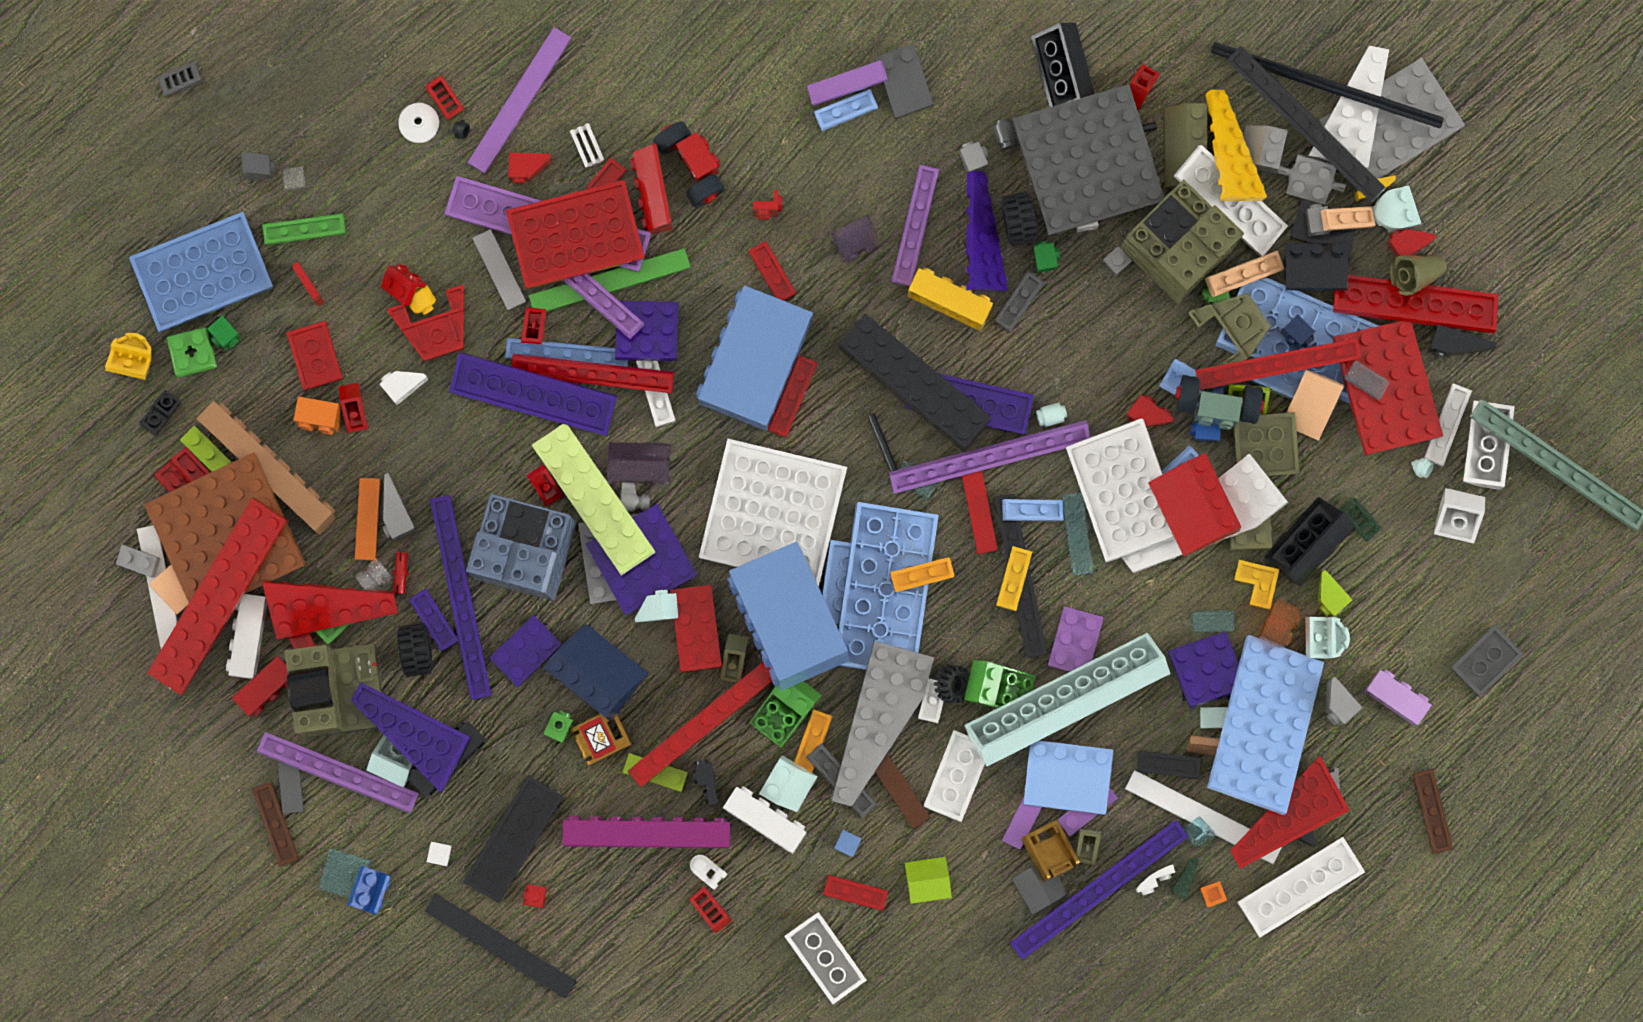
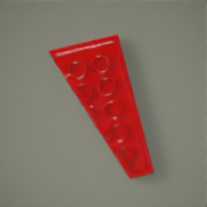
M262 580L276 639L398 613L393 591L370 589L366 591L348 587L344 589L335 588V586L289 584V582L276 583Z
M1318 756L1294 782L1287 813L1282 815L1268 810L1230 850L1239 869L1350 811L1321 756Z

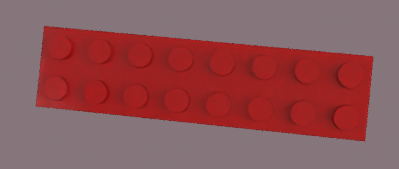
M1348 275L1347 290H1334L1333 313L1438 326L1439 324L1448 328L1495 334L1497 328L1499 294L1427 285L1417 293L1405 296L1398 292L1400 291L1397 285L1393 286L1391 280Z

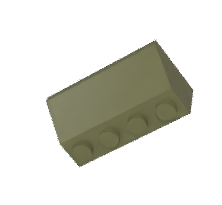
M1185 103L1164 108L1165 188H1175L1180 183L1174 175L1199 145H1202L1207 150V103Z

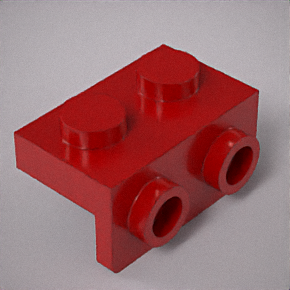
M774 190V201H753L754 217H758V220H770V217H778V211H782V195H778V190Z
M397 264V266L388 265L380 287L403 305H410L416 288H425L426 283L420 279L421 276L410 272L407 266Z

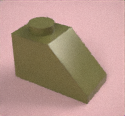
M728 633L720 680L733 683L741 680L749 637Z

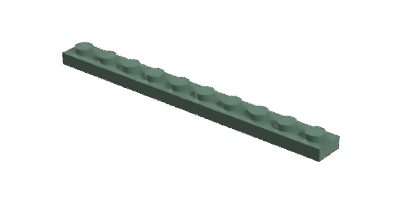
M1485 400L1479 401L1470 418L1632 530L1637 531L1643 522V510Z

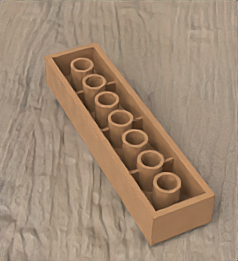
M213 401L196 419L238 459L255 452L272 491L318 535H321L336 519L333 514L335 510L325 500L321 503L318 500L320 496L310 486L306 489L303 486L306 482L295 472L291 475L289 473L291 468L282 459L276 460L274 458L276 454L266 444L261 446L259 444L261 440L251 430L247 433L245 431L247 427L236 416L232 419L230 417L232 412L221 402L216 404Z

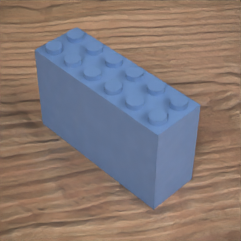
M744 285L743 289H739L734 300L736 307L735 309L731 308L727 316V323L729 324L727 328L723 327L720 333V346H715L711 356L713 363L712 365H707L704 373V379L706 380L704 384L700 383L696 392V398H698L699 405L768 431V427L813 320V312Z
M797 541L729 571L730 578L727 579L729 588L733 595L737 594L738 608L741 614L745 612L744 617L749 632L754 631L752 633L754 643L758 650L762 649L763 663L766 668L770 667V678L775 687L779 686L780 691L849 661L847 647Z

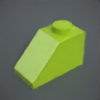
M1324 570L1319 574V609L1326 617H1334L1352 599L1332 576Z

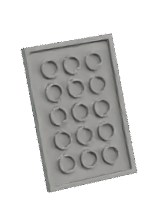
M1422 58L1384 80L1381 97L1444 118L1441 128H1436L1379 109L1369 167L1367 169L1379 179L1465 126ZM1331 113L1319 120L1323 126L1326 125Z

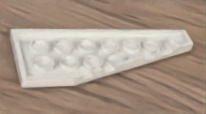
M1250 454L1218 478L1241 525L1240 532L1229 537L1257 528L1288 503ZM1175 538L1121 558L1131 571L1136 573L1166 560L1174 559L1182 555Z

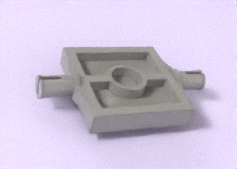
M1301 154L1297 155L1295 164L1291 169L1280 166L1277 174L1289 176L1286 194L1324 205L1332 189L1344 193L1346 184L1335 182L1336 168L1331 163Z

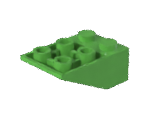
M973 660L964 700L997 709L1031 692L1036 676L991 662Z
M804 681L780 691L779 686H776L749 723L782 748L822 695Z

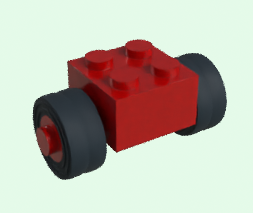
M683 121L664 127L656 135L653 142L657 145L659 152L664 155L677 149L678 155L696 182L686 192V196L693 207L697 208L715 201L716 197L725 188L717 176L719 174L720 162L714 152L710 154L709 144L703 135L699 136L697 132L691 134Z

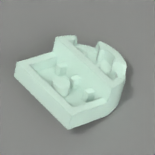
M1409 186L1387 191L1377 198L1373 206L1376 223L1388 229V232L1394 233L1397 230L1421 224Z
M1305 617L1307 658L1329 659L1341 656L1340 654L1349 646L1350 635L1348 628L1343 626L1340 619L1336 617Z

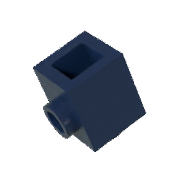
M1298 314L1281 331V334L1286 338V343L1297 350L1302 346L1306 348L1314 340L1312 336L1315 331Z

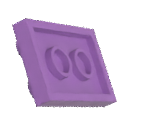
M1064 606L1048 666L1071 672L1092 661L1104 617Z

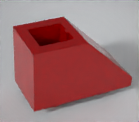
M1140 395L1126 415V418L1131 422L1141 418L1144 419L1146 428L1169 425L1174 420V417L1171 416V411L1165 407L1159 408L1156 406V401L1148 395H1145V397Z

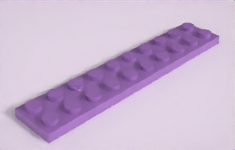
M456 176L445 216L512 235L506 210L540 202L541 200ZM637 229L645 257L651 233ZM643 260L618 267L640 273Z

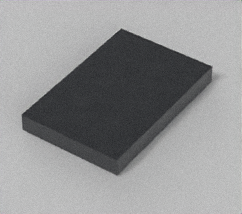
M1302 198L1290 238L1306 243H1347L1349 255L1357 229L1331 230L1329 234L1308 236L1305 212L1307 209H1310L1311 205L1320 203Z

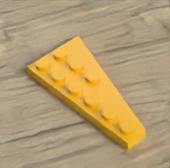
M1211 89L1206 93L1208 114L1212 117L1213 122L1210 128L1215 136V139L1212 141L1216 168L1220 171L1218 185L1222 187L1223 192L1220 195V200L1263 201L1267 198V195L1244 140L1243 133L1236 120L1235 113L1230 105L1228 95L1225 90Z

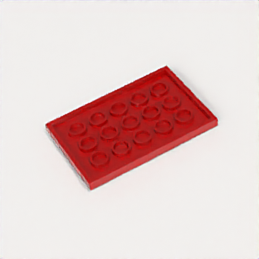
M625 180L506 210L526 290L645 259Z
M1399 321L1332 338L1333 343L1358 338L1361 358L1340 362L1339 365L1365 456L1443 437L1412 323Z

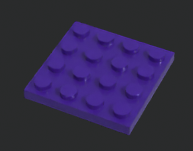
M658 504L632 518L656 553L622 576L596 538L586 543L588 550L625 616L641 608L647 596L656 595L655 591L668 590L670 592V590L697 577L693 566Z

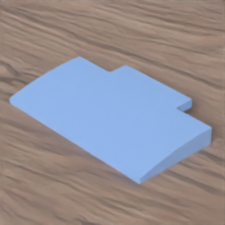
M1267 277L1241 286L1237 296L1249 293L1272 326L1249 359L1297 350L1295 347H1290L1285 341L1286 338L1281 334L1283 328L1297 314L1315 331L1312 336L1314 340L1306 348L1333 343L1332 338L1335 336L1378 326L1355 315L1333 313L1332 305L1297 290H1286L1285 285ZM1222 328L1215 346L1235 354L1239 350L1225 329ZM1339 363L1308 369L1343 384L1344 387L1338 399L1350 404ZM1306 369L1249 380V382L1260 387H1270V391L1292 400Z
M857 502L850 543L830 540L822 596L835 624L838 625V630L848 650L849 661L839 666L866 670L874 641L916 653L919 652L928 584L894 593L889 573L932 562L939 515Z

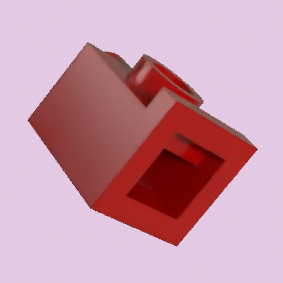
M526 885L523 905L544 908L547 887Z

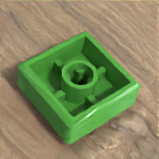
M205 327L167 337L175 375L178 378L217 368L209 332ZM190 348L197 350L193 357L187 354Z

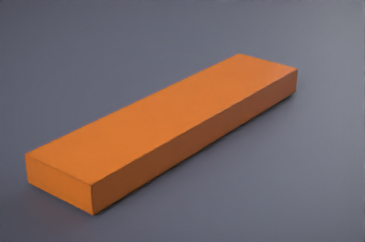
M360 478L355 560L376 561L381 479Z

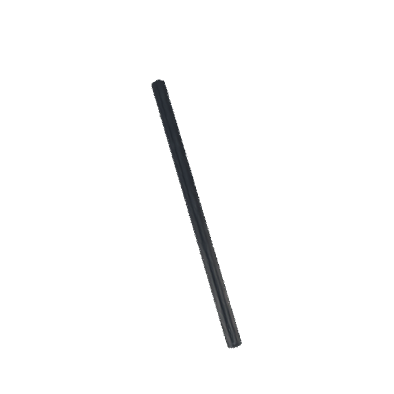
M1214 42L1211 52L1229 59L1237 49ZM1251 54L1270 73L1436 128H1441L1444 118Z

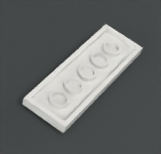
M1202 145L1195 149L1174 175L1179 182L1184 179L1212 207L1216 205L1245 233L1241 239L1260 257L1266 254L1288 227L1262 201H1221L1220 195L1223 192L1222 187L1218 185L1220 171L1216 168L1215 157Z
M1341 837L1237 903L1260 938L1365 873L1344 837Z

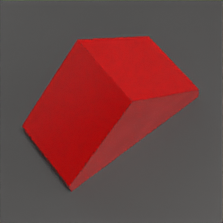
M526 307L521 343L542 345L545 334L546 309Z

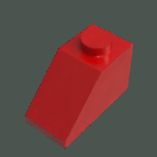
M1144 64L1141 65L1130 83L1131 92L1138 110L1143 105L1160 75L1159 72Z
M509 153V180L515 184H525V181H531L551 163V155Z
M1405 229L1402 232L1397 230L1389 236L1390 240L1387 245L1396 257L1414 255L1432 243L1437 237L1435 234Z
M359 383L339 386V400L347 432L368 429Z

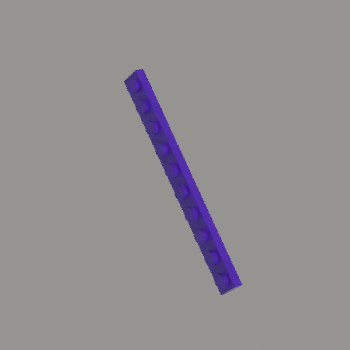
M451 496L430 499L470 697L471 700L489 697L492 694Z
M1175 820L1010 942L1011 946L1023 960L1189 836L1178 821Z

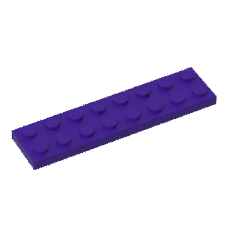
M462 352L458 354L449 390L453 394L605 436L608 435L617 400V395Z

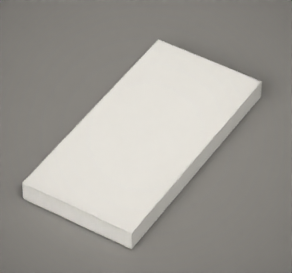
M953 730L923 806L959 822L963 820L985 764L968 735Z

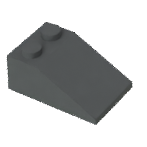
M913 44L875 57V62L881 60L884 63L888 81L882 82L895 119L934 105Z

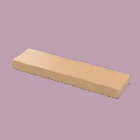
M1278 251L1209 276L1205 280L1211 296L1215 297L1285 269Z

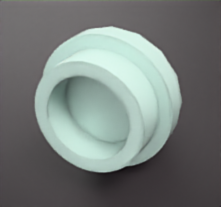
M1428 458L1416 459L1411 462L1415 474L1420 478H1427L1433 470L1434 464Z

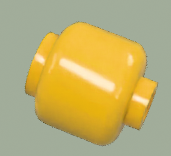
M427 285L425 288L417 287L409 306L415 314L422 312L425 315L434 309L432 305L435 303L436 298Z

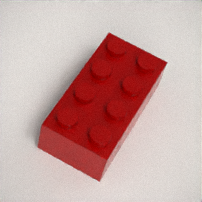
M705 585L670 590L671 594L676 593L678 618L674 619L681 674L722 668L712 586Z

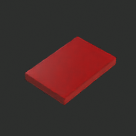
M326 321L286 332L303 391L343 380Z

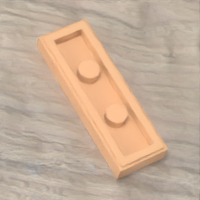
M1372 206L1324 209L1320 211L1324 231L1372 228L1376 226Z

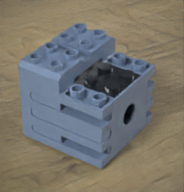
M490 494L481 529L476 534L466 572L481 582L555 601L577 522L569 514Z

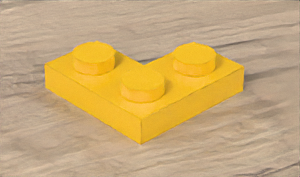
M1243 560L1238 561L1234 581L1254 585L1249 605L1270 610L1279 569Z

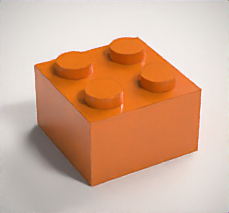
M298 396L293 421L300 427V430L312 432L313 429L321 431V434L333 435V432L339 433L343 412L338 403Z

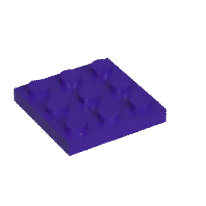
M620 301L644 323V326L631 339L616 327L615 360L677 361L679 303Z
M1226 631L1168 651V656L1190 709L1231 695L1239 662Z

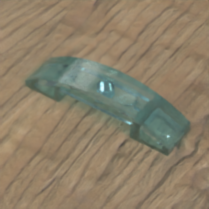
M1082 493L1062 495L1073 576L1094 573Z

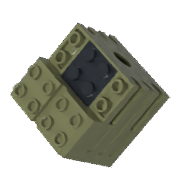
M1183 179L1126 236L1120 248L1179 305L1235 249L1245 233L1216 205L1212 207Z

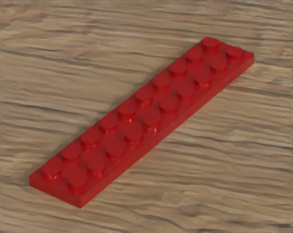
M251 498L147 672L149 675L178 694L184 695L288 521L286 518L255 498Z

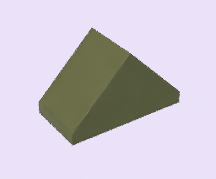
M1084 829L1078 831L1076 855L1080 863L1095 865L1101 832Z

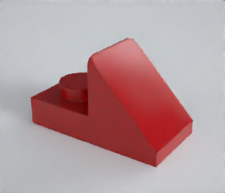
M544 464L526 475L546 507L563 497L562 492Z

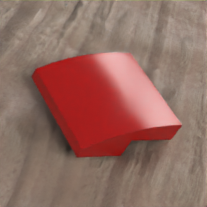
M185 447L172 457L168 464L155 473L154 477L168 492H171L210 472Z

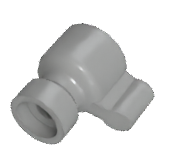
M622 481L620 501L626 510L634 512L636 509L641 511L649 509L650 495L637 496L635 482Z

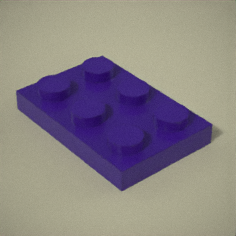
M533 615L489 658L519 687L562 644Z

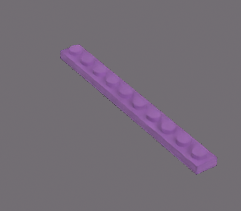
M1084 420L889 472L893 493L1064 449L1090 438L1088 423Z

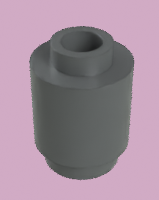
M1007 118L996 121L993 129L998 146H1001L1002 150L1016 147L1018 139L1013 122L1008 121Z

